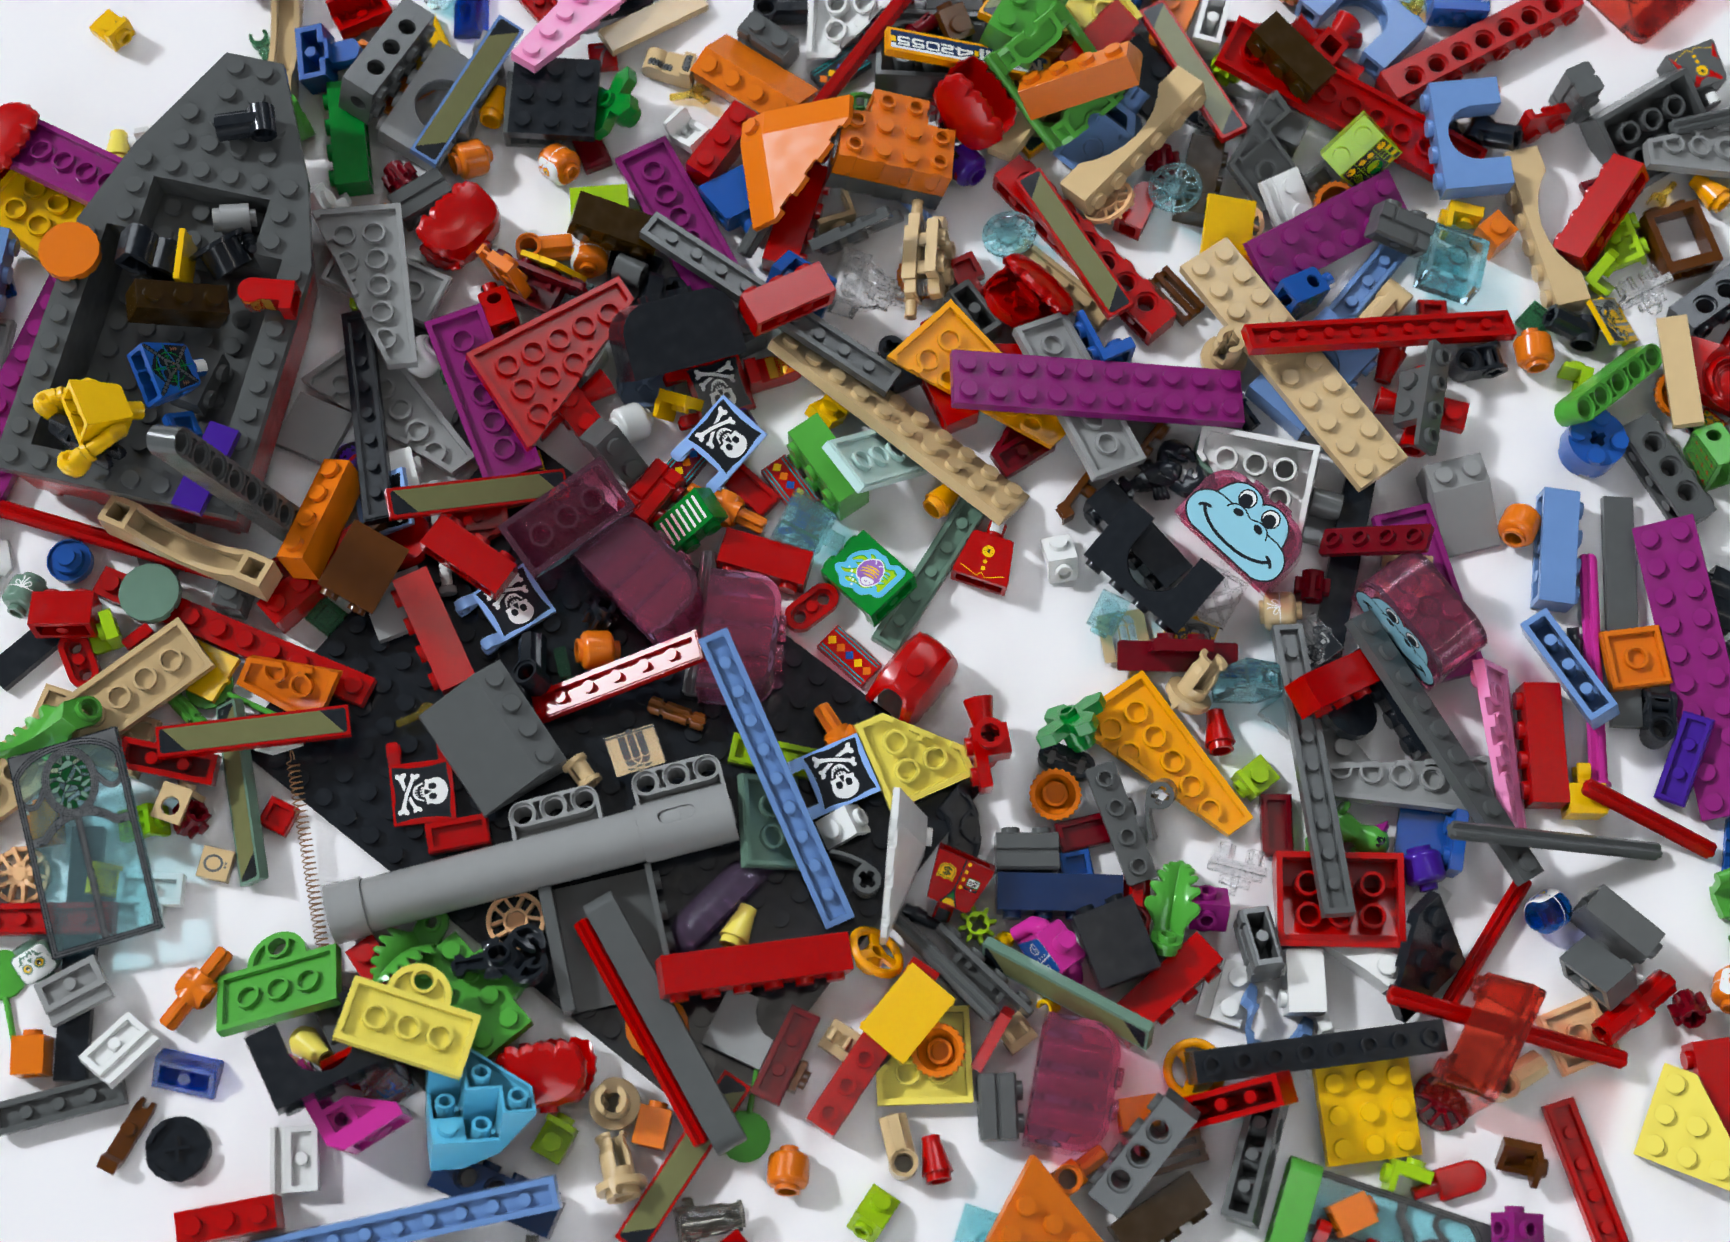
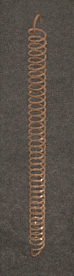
M290 750V753H289V754H290V761H288V762L286 763V765L290 766V767L287 768V770H288L289 768H291V767L300 766V765H301V764H296V765H289V764H288L289 762L292 761L291 752H292V754H293V760H295L294 752H293L292 750ZM288 770V771H290V773L288 774V776H289V777H292L290 780H292V779H294V778L302 777V775H300V776H290V774H292V773H294V772H299V771H301V770ZM289 780L290 783H293L290 785V788L293 789L291 791V794H294L293 797L305 794L304 792L292 793L293 791L303 789L304 787H291L292 785L303 783V781L291 782ZM293 797L291 798V799H293V800H296V801H294V802L292 803L294 806H297V807H295V808L293 809L294 811L297 812L296 814L301 813V812L308 811V810H295L296 808L301 807V806H306L307 804H302V805H296V804H294V803H296V802H298V801L306 800V798H303V799H294ZM296 814L294 815L295 817H299L298 819L295 820L296 823H300V824H298V825L296 826V828L300 829L297 833L301 835V836L298 837V839H299L300 837H302V836L311 834V833H299L300 831L305 830V829H310L311 827H305V828L298 827L299 825H302V824H305V823H309V821H306V822H298V821H297V820H299V819H301V818L308 817V815H307V816H296ZM311 838V839H299V840H302V841L299 843V845H300V846H304V847H302V848L300 849L301 852H304L303 854H301V857L305 858V859L302 860V863H305V864H306V865H304V866L302 867V868H304V867L307 866V865L316 863V862H303L304 860H307V859H309V858H313V857H315V856H302V855H304V854H306V853L314 852V850H309V851H304V850H302L303 848H306V847H309V846H313V844H310V845H301V843H303V842H305V841L312 840V838ZM315 867V868H304V869H308V870L305 871V872H307V871H310V870H313V869H317V867ZM304 872L303 874L309 875V876L305 877V880H306V881H309V882H307L305 885L308 886V887H310V888H308V889L306 890L307 892L310 893L307 897H308V898H313V899L309 900L308 903H309V904H314V905L310 906L309 909H310V910H315V911H312V912L310 913V915L315 916V917H313V918L311 919V921L316 922V923L313 924V925H315V924H317V923L324 922V921H326V920H313V919H314V918H317V917H320V916H324L325 914H312V913H314V912H316V911L323 910L324 908H318V909H313V908H311V907H313V906L322 904V902H319V903H310V901H313V900H315V899H319V898H321V896H320V897H309V896L312 895V894L321 892V891H308V890L311 889V888H314V887H318V886H320V885H307V884H309V883H311V882H314V881H318L319 879L309 880V879H306V878H308V877H310V876L318 875V873L306 874V873ZM312 925V927H315V928H316L315 930H313V932L316 931V930H318V929H321V928H325V927H326V926H313V925ZM326 931V932H314V933H318L317 935L314 936V938H315V939H320V940H318V941L315 942L316 945H321V946H319V947H317V948H320V947L329 945V943L317 944V942L322 941V940H326V939H328V937H325V938H316V936L325 934V933H327V931Z

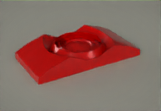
M1691 336L1701 403L1730 418V351L1722 344Z

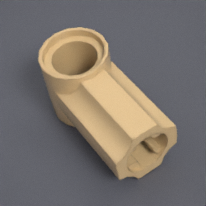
M1390 278L1358 318L1398 316L1414 296Z
M1534 1049L1530 1050L1503 1069L1486 1078L1483 1084L1485 1096L1494 1103H1502L1515 1097L1519 1092L1549 1074L1548 1064L1542 1055L1538 1054ZM1498 1079H1501L1506 1083V1094L1502 1093L1498 1089Z
M906 1112L879 1118L889 1171L895 1179L907 1181L916 1174L919 1163ZM900 1156H906L911 1160L913 1167L908 1172H900L896 1169L894 1161Z

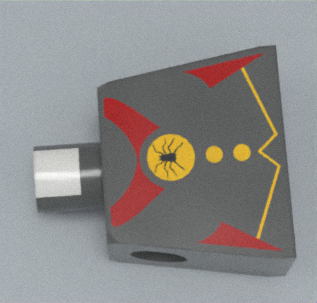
M1713 39L1665 56L1656 70L1659 76L1668 71L1687 67L1705 110L1713 109L1721 103L1716 92L1726 81L1727 75Z

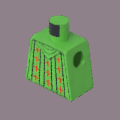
M1719 422L1707 426L1704 424V426L1686 428L1690 438L1683 448V454L1689 467L1695 472L1697 481L1703 490L1707 492L1728 485L1730 483V433Z

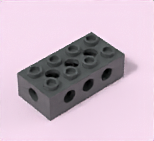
M401 0L342 76L338 107L367 125L374 117L379 118L386 108L387 103L385 102L389 97L394 98L401 89V81L405 76L409 77L412 70L416 69V62L420 56H423L429 46L432 47L430 39L435 32V28L432 27L435 15L412 0Z

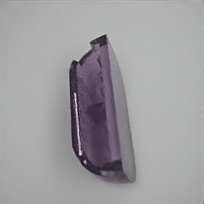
M741 859L727 865L675 917L671 927L676 948L675 952L695 951L773 871L763 868H741Z

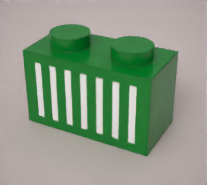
M694 487L653 525L671 553L689 554L700 547V541L706 536L713 535L722 527L721 523L729 516L710 488Z

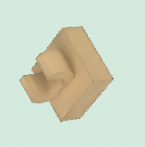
M1017 1011L1005 1029L1000 1041L1011 1056H1013L1035 1040L1038 1035L1022 1013Z
M835 1018L818 1043V1047L843 1063L861 1034Z

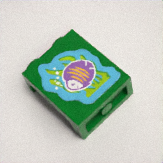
M864 530L858 535L850 537L845 543L844 548L836 556L829 557L820 570L824 581L835 586L864 613L866 620L874 628L917 587L914 574Z

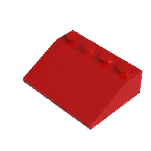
M1276 851L1272 855V883L1275 925L1280 945L1294 947L1399 949L1401 941H1406L1404 853L1345 852L1356 913L1351 917L1321 918L1310 851Z

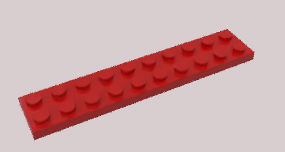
M1239 15L1213 65L1267 94L1277 90L1289 106L1337 132H1341L1364 110L1403 151L1393 162L1433 183L1435 170L1434 164H1430L1428 158V150L1431 146L1429 137L1426 138L1424 134L1425 115L1335 66L1333 67L1337 72L1330 82L1305 104L1300 98L1295 97L1290 88L1280 78L1275 77L1259 58H1256L1250 52V49L1245 44L1259 25ZM1449 129L1450 140L1460 153L1471 158H1485L1488 149Z

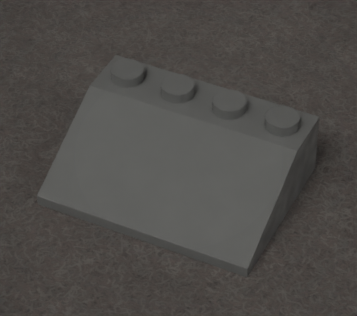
M906 9L892 27L905 29L908 24H914L926 12L934 15L937 10ZM967 12L976 33L963 39V41L982 44L979 40L988 23L977 18L978 12ZM939 23L938 27L929 33L944 37ZM883 38L876 47L874 88L915 98L933 99L934 89L938 86V82L943 80L945 75L948 74L950 67L884 55Z
M1687 67L1662 74L1578 123L1590 151L1602 165L1609 161L1613 153L1644 163L1642 145L1647 139L1669 135V122L1678 118L1706 113V110ZM1647 170L1650 179L1643 189L1672 172Z
M500 659L471 675L419 715V719L484 818L564 772L562 767L566 763V757Z

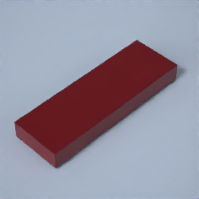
M793 1004L791 1005L750 1090L751 1094L778 1107L780 1106L821 1017Z

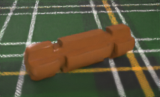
M652 696L647 705L649 713L657 716L661 714L663 718L684 726L689 724L690 728L698 731L703 730L707 721V716L698 711L693 713L691 709L670 701L665 703L664 699Z

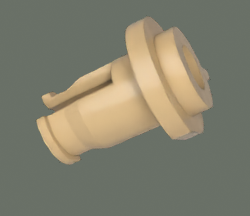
M1234 325L1223 327L1217 336L1210 338L1204 344L1200 353L1202 368L1240 371V374L1243 372L1248 356L1243 351L1245 346L1243 337H1240L1238 344L1232 337ZM1219 355H1226L1225 360L1221 359Z
M1203 648L1199 653L1200 657L1198 660L1191 664L1183 677L1174 676L1170 678L1165 689L1168 699L1172 704L1170 706L1172 710L1178 709L1188 715H1200L1209 710L1212 702L1208 694L1218 681L1221 671H1225L1228 667L1226 660L1220 654H1217L1211 661L1207 657L1208 650Z
M613 1077L605 1079L591 1092L589 1098L590 1114L599 1126L607 1130L615 1131L627 1128L638 1116L641 1104L640 1095L635 1086L623 1078ZM615 1095L620 1096L617 1100L619 1104L616 1107V1112L608 1111L607 1108L610 1105L608 1099Z
M621 1130L619 1135L612 1139L609 1131L595 1138V1142L599 1145L600 1149L599 1162L603 1181L595 1186L597 1198L606 1199L607 1204H621L637 1199L642 1194L641 1190L648 1186L647 1177L641 1173H635L631 1150L626 1143V1137L628 1136L626 1130Z

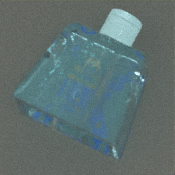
M798 487L793 491L770 539L813 551L815 556L820 552L823 545L839 552L846 536L831 529L837 516Z
M1246 657L1228 665L1225 671H1221L1218 681L1211 689L1213 703L1255 704L1282 694L1283 686L1279 664Z

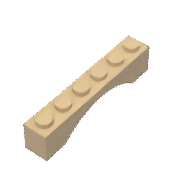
M271 0V38L268 61L284 64L291 94H294L298 100L299 75L295 28L302 27L304 0Z
M1178 65L1158 85V96L1153 112L1138 134L1124 146L1106 156L1079 163L1060 182L1064 199L1071 201L1075 207L1088 216L1096 209H1100L1105 204L1107 198L1115 190L1120 189L1126 182V179L1135 170L1140 169L1146 159L1155 150L1160 149L1166 139L1175 130H1179L1194 111L1199 110L1206 100L1204 82Z
M1538 146L1505 152L1503 156L1511 157L1515 180L1508 194H1505V200L1507 205L1512 208L1514 225L1520 231L1524 255L1529 257L1532 266V279L1534 282H1537L1540 289L1541 305L1547 311L1554 304L1560 305L1572 312L1581 311L1585 307L1586 302L1591 299L1583 274L1570 265L1556 251L1548 240L1541 224L1538 211V194L1546 169Z
M111 495L97 517L108 534L267 602L283 577L273 560L247 549L227 547L196 536L127 498Z

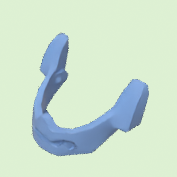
M1250 983L1240 1002L1248 1012L1245 1025L1247 1044L1262 1042L1254 1038L1255 1032L1251 1029L1253 1018L1260 1005L1256 1003L1258 990L1257 986L1253 983ZM1304 1016L1289 1038L1312 1036L1313 1020Z

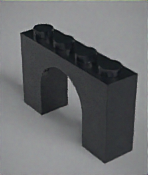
M1130 499L1083 554L1088 558L1085 564L1098 575L1102 571L1111 578L1108 583L1119 593L1123 594L1126 590L1132 595L1134 600L1131 603L1144 614L1148 610L1158 617L1155 623L1165 632L1170 633L1173 630L1175 633H1178L1225 577L1201 558L1177 586L1169 590L1152 591L1138 584L1129 569V553L1133 544L1155 518L1133 499Z
M350 989L338 994L343 1007ZM276 1024L244 1038L279 1116L286 1113V1116L294 1115L305 1108L304 1103L315 1098L318 1101L325 1100L337 1093L336 1088L346 1083L349 1086L356 1085L368 1078L367 1073L377 1068L380 1071H384L398 1063L396 1060L352 1047L349 1055L341 1064L327 1071L315 1072L306 1070L293 1061Z

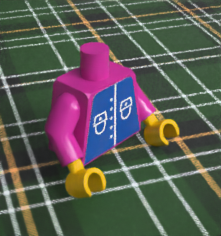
M1031 916L1010 928V933L1001 931L993 937L1009 947H1012L1014 941H1017V945L1024 955L1082 985L1084 981L1082 963L1086 954L1076 941L1075 934L1068 930L1060 919L1049 922L1048 919ZM1046 997L1039 1000L1036 1004L1037 1009L1045 1004L1048 1005L1049 1012L1044 1018L1057 1014L1061 1009V1005Z

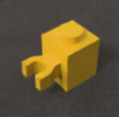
M1577 763L1576 767H1571L1573 783H1569L1570 803L1561 808V817L1564 820H1599L1607 815L1610 809L1581 793L1584 781L1591 778V764Z

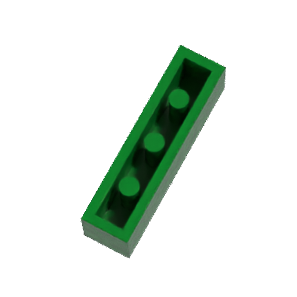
M342 81L326 82L327 94H323L322 98L324 109L329 112V119H325L324 123L326 135L331 137V144L326 146L328 160L333 162V170H329L331 188L336 187L339 196L347 192L349 197L374 194L369 126L338 107Z

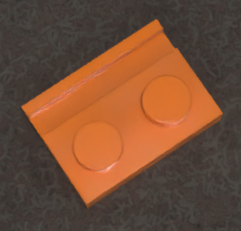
M484 243L478 248L476 254L496 281L501 280L505 287L526 300L533 291L526 282L528 277L517 268L518 262L507 253L502 256L494 250L490 251Z

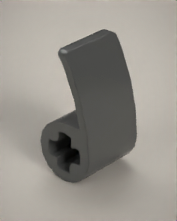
M622 253L617 256L613 264L611 277L619 276L634 297V302L644 284L649 264Z
M1314 487L1301 540L1303 543L1320 547L1325 529L1335 528V523L1342 509L1344 494Z
M1168 778L1155 780L1146 793L1145 821L1149 839L1153 841L1157 839L1158 835L1154 825L1152 808H1168L1175 801L1178 793L1176 784ZM1161 786L1166 788L1165 793L1170 794L1164 800L1158 799L1159 794H1155V791H1158Z
M831 849L828 853L830 859L846 862L857 867L853 875L852 885L856 895L864 899L874 897L880 890V872L874 866L855 855ZM870 876L873 878L872 888L868 885L866 888L861 887V877L867 879Z

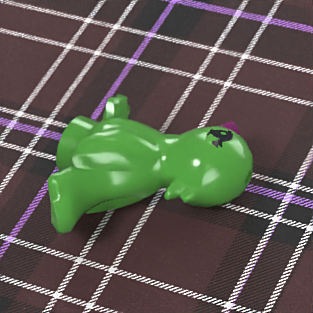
M1349 801L1341 802L1337 806L1343 843L1352 842L1354 845L1350 852L1386 853L1389 848L1388 821L1376 825L1361 824L1352 814L1347 812L1351 807V803ZM1307 837L1305 838V851H1309Z

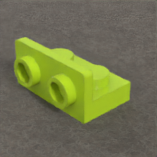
M1635 212L1626 214L1603 249L1606 253L1612 247L1620 254L1615 260L1619 264L1615 271L1639 261L1642 262V265L1648 263L1645 255L1651 252L1645 237L1638 238L1635 229L1640 228V224Z

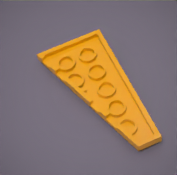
M950 299L890 352L886 360L951 395L949 355L952 349L1002 352ZM979 410L1048 449L1055 446L1066 435L1056 415Z
M1143 670L1104 696L1107 702L1105 709L1096 715L1099 720L1094 736L1096 744L1151 783L1159 778L1172 780L1178 789L1175 800L1226 837L1254 818ZM1161 786V787L1159 788V789L1162 790L1163 792L1166 791V788H1165V787H1162V786Z

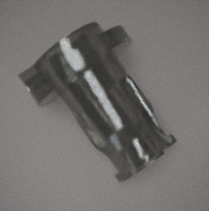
M690 1196L681 1198V1207L673 1210L679 1242H700L699 1239L725 1234L736 1229L743 1231V1227H746L745 1213L741 1200L729 1204L717 1203L695 1206Z

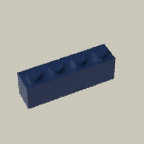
M997 872L995 877V915H1002L1004 920H1020L1021 915L1038 916L1048 919V921L1053 920V916H1065L1066 921H1071L1072 917L1076 916L1075 910L1089 904H1093L1094 908L1106 904L1104 899L1121 892L1123 894V875Z

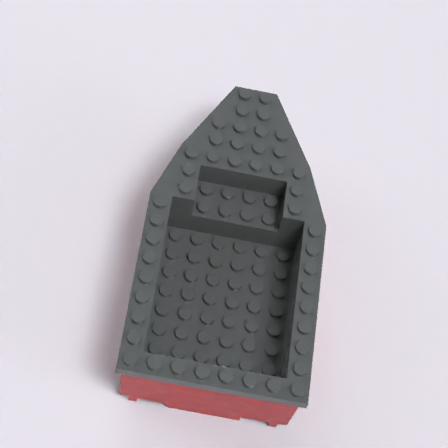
M226 52L134 143L78 216L76 222L89 226L98 236L101 243L102 260L97 269L86 278L81 280L77 278L69 279L70 281L56 279L0 439V471L19 475L34 487L47 490L53 495L64 497L65 494L96 501L100 505H105L111 495L119 496L139 503L161 518L194 524L195 522L224 528L231 533L241 534V532L249 533L252 521L214 495H212L202 517L171 505L174 494L184 475L148 450L147 433L154 425H164L161 419L165 414L185 412L187 410L173 406L170 402L147 409L127 358V354L142 342L181 343L187 346L189 341L222 352L230 364L229 376L225 382H221L217 390L215 405L208 409L205 417L195 414V417L203 434L210 420L239 430L241 437L230 459L261 481H265L308 342L318 292L313 255L310 182L284 64ZM256 102H268L275 107L276 139L268 142H258L251 138L219 142L214 127L215 114L248 110V106ZM249 203L250 209H256L257 227H252V233L249 234L256 237L257 250L255 253L248 252L252 259L249 263L215 281L201 258L196 260L193 283L227 286L230 314L220 329L128 323L125 294L135 278H145L142 275L121 268L114 262L121 232L131 223L144 224L158 234L159 237L172 238L176 241L178 240L179 228H185L188 234L192 235V240L197 247V251L224 236L222 232H214L212 208H219V205ZM251 277L295 280L302 292L297 320L284 319L281 312L275 310L249 311L237 293L239 284L244 279ZM84 378H92L100 382L118 384L122 387L127 401H142L145 407L144 418L142 420H133L127 436L116 442L126 450V456L121 460H116L112 457L114 464L109 470L93 462L91 468L84 476L74 478L65 475L57 466V457L61 452L72 449L65 446L56 436L49 432V420L40 416L33 408L35 395L42 390L57 388L61 385L66 387L69 379L82 380Z

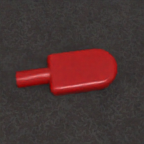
M1464 1160L1432 1170L1435 1173L1431 1185L1421 1184L1411 1187L1410 1191L1414 1200L1438 1194L1439 1200L1446 1202L1481 1190L1486 1184L1487 1175L1484 1167L1479 1162Z

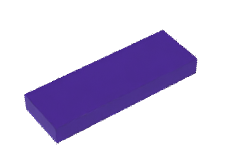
M210 420L202 439L231 458L241 433L239 430ZM183 476L171 501V505L202 517L213 494L186 476Z
M1683 711L1654 798L1686 808L1716 722L1715 720Z

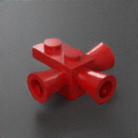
M1340 10L1331 27L1328 26L1319 35L1302 13L1292 22L1291 25L1331 65L1357 79L1360 77L1365 67L1342 55L1350 45L1346 40L1361 28L1356 17L1347 11Z
M1380 386L1372 413L1394 415L1397 393ZM1445 397L1440 429L1462 434L1465 429L1470 404ZM1416 425L1401 428L1404 432L1398 445L1409 457L1425 456L1426 453L1414 445Z
M600 368L580 388L578 386L575 387L539 439L541 442L561 423H563L568 431L572 430L579 439L599 417L601 418L591 403L615 394L616 390L607 375Z
M978 695L963 701L973 727L969 728L968 738H964V748L966 756L969 757L971 764L974 766V768H969L972 787L978 786L979 795L992 793L994 787L990 768L997 761L1010 759L1012 747L1007 722H1001L993 717V695Z

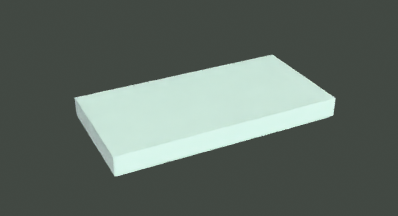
M873 429L828 440L821 447L857 494L922 476L928 472Z

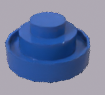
M66 539L56 543L50 549L47 556V568L50 574L59 582L65 584H77L85 580L91 574L94 567V556L91 550L83 542L75 539Z

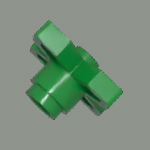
M628 66L615 75L609 90L601 86L599 87L595 139L598 141L611 133L615 123L621 127L631 128L637 124L641 117L638 99L631 95L632 90L637 84L636 72Z
M1102 692L1086 696L1075 705L1067 706L1061 704L1049 708L1044 716L1047 725L1041 728L1036 736L1041 749L1056 745L1063 739L1067 746L1072 748L1075 753L1091 748L1096 742L1094 736L1099 725L1096 715L1104 711L1107 703Z

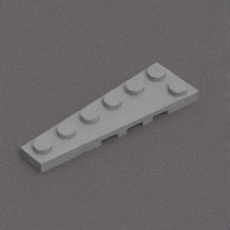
M1489 756L1469 757L1494 794V780ZM1433 758L1425 759L1424 761H1408L1407 759L1381 763L1378 761L1329 763L1334 796L1337 801L1452 813L1457 808L1466 810Z

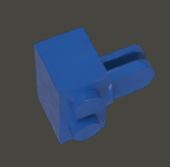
M322 23L295 28L299 81L312 95L327 92L326 82L339 81L338 71L348 69L363 51V48L354 38L335 42V38Z

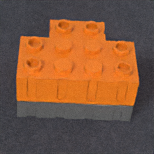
M874 88L866 109L859 111L853 108L851 123L846 129L838 128L837 133L831 139L834 146L829 152L825 186L841 188L858 194H869L872 197L886 200H897L900 203L912 205L911 201L913 199H922L924 202L923 206L936 210L952 180L956 131L928 125L929 116H927L930 101Z

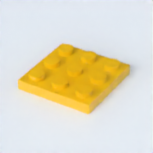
M10 169L0 181V227L10 228L20 241V249L40 262L38 250L39 243L44 234L56 225L64 222H76L86 206Z
M1408 1057L1312 1069L1324 1159L1327 1167L1423 1155Z

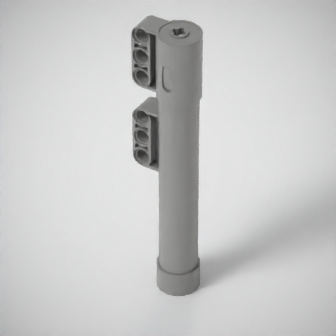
M703 754L641 770L633 776L631 781L636 803L633 809L605 817L596 790L587 785L515 803L508 812L513 838L511 841L364 879L359 876L324 885L322 888L323 904L332 937L335 943L342 944L374 935L375 931L538 890L540 887L553 886L646 861L647 863H654L739 841L736 827L737 821L732 801L729 799L720 762L714 755ZM707 770L715 771L713 775L708 777L701 775ZM676 778L685 779L680 784H671ZM645 786H654L649 792H641V789ZM586 801L593 802L587 808H580V805ZM555 809H562V812L556 816L549 815ZM532 817L529 822L519 824L522 818Z

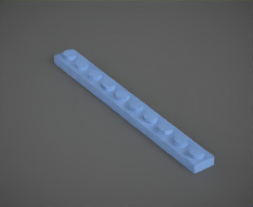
M728 627L698 639L825 928L829 929L855 917Z
M556 1174L246 1242H411L561 1209L563 1206Z

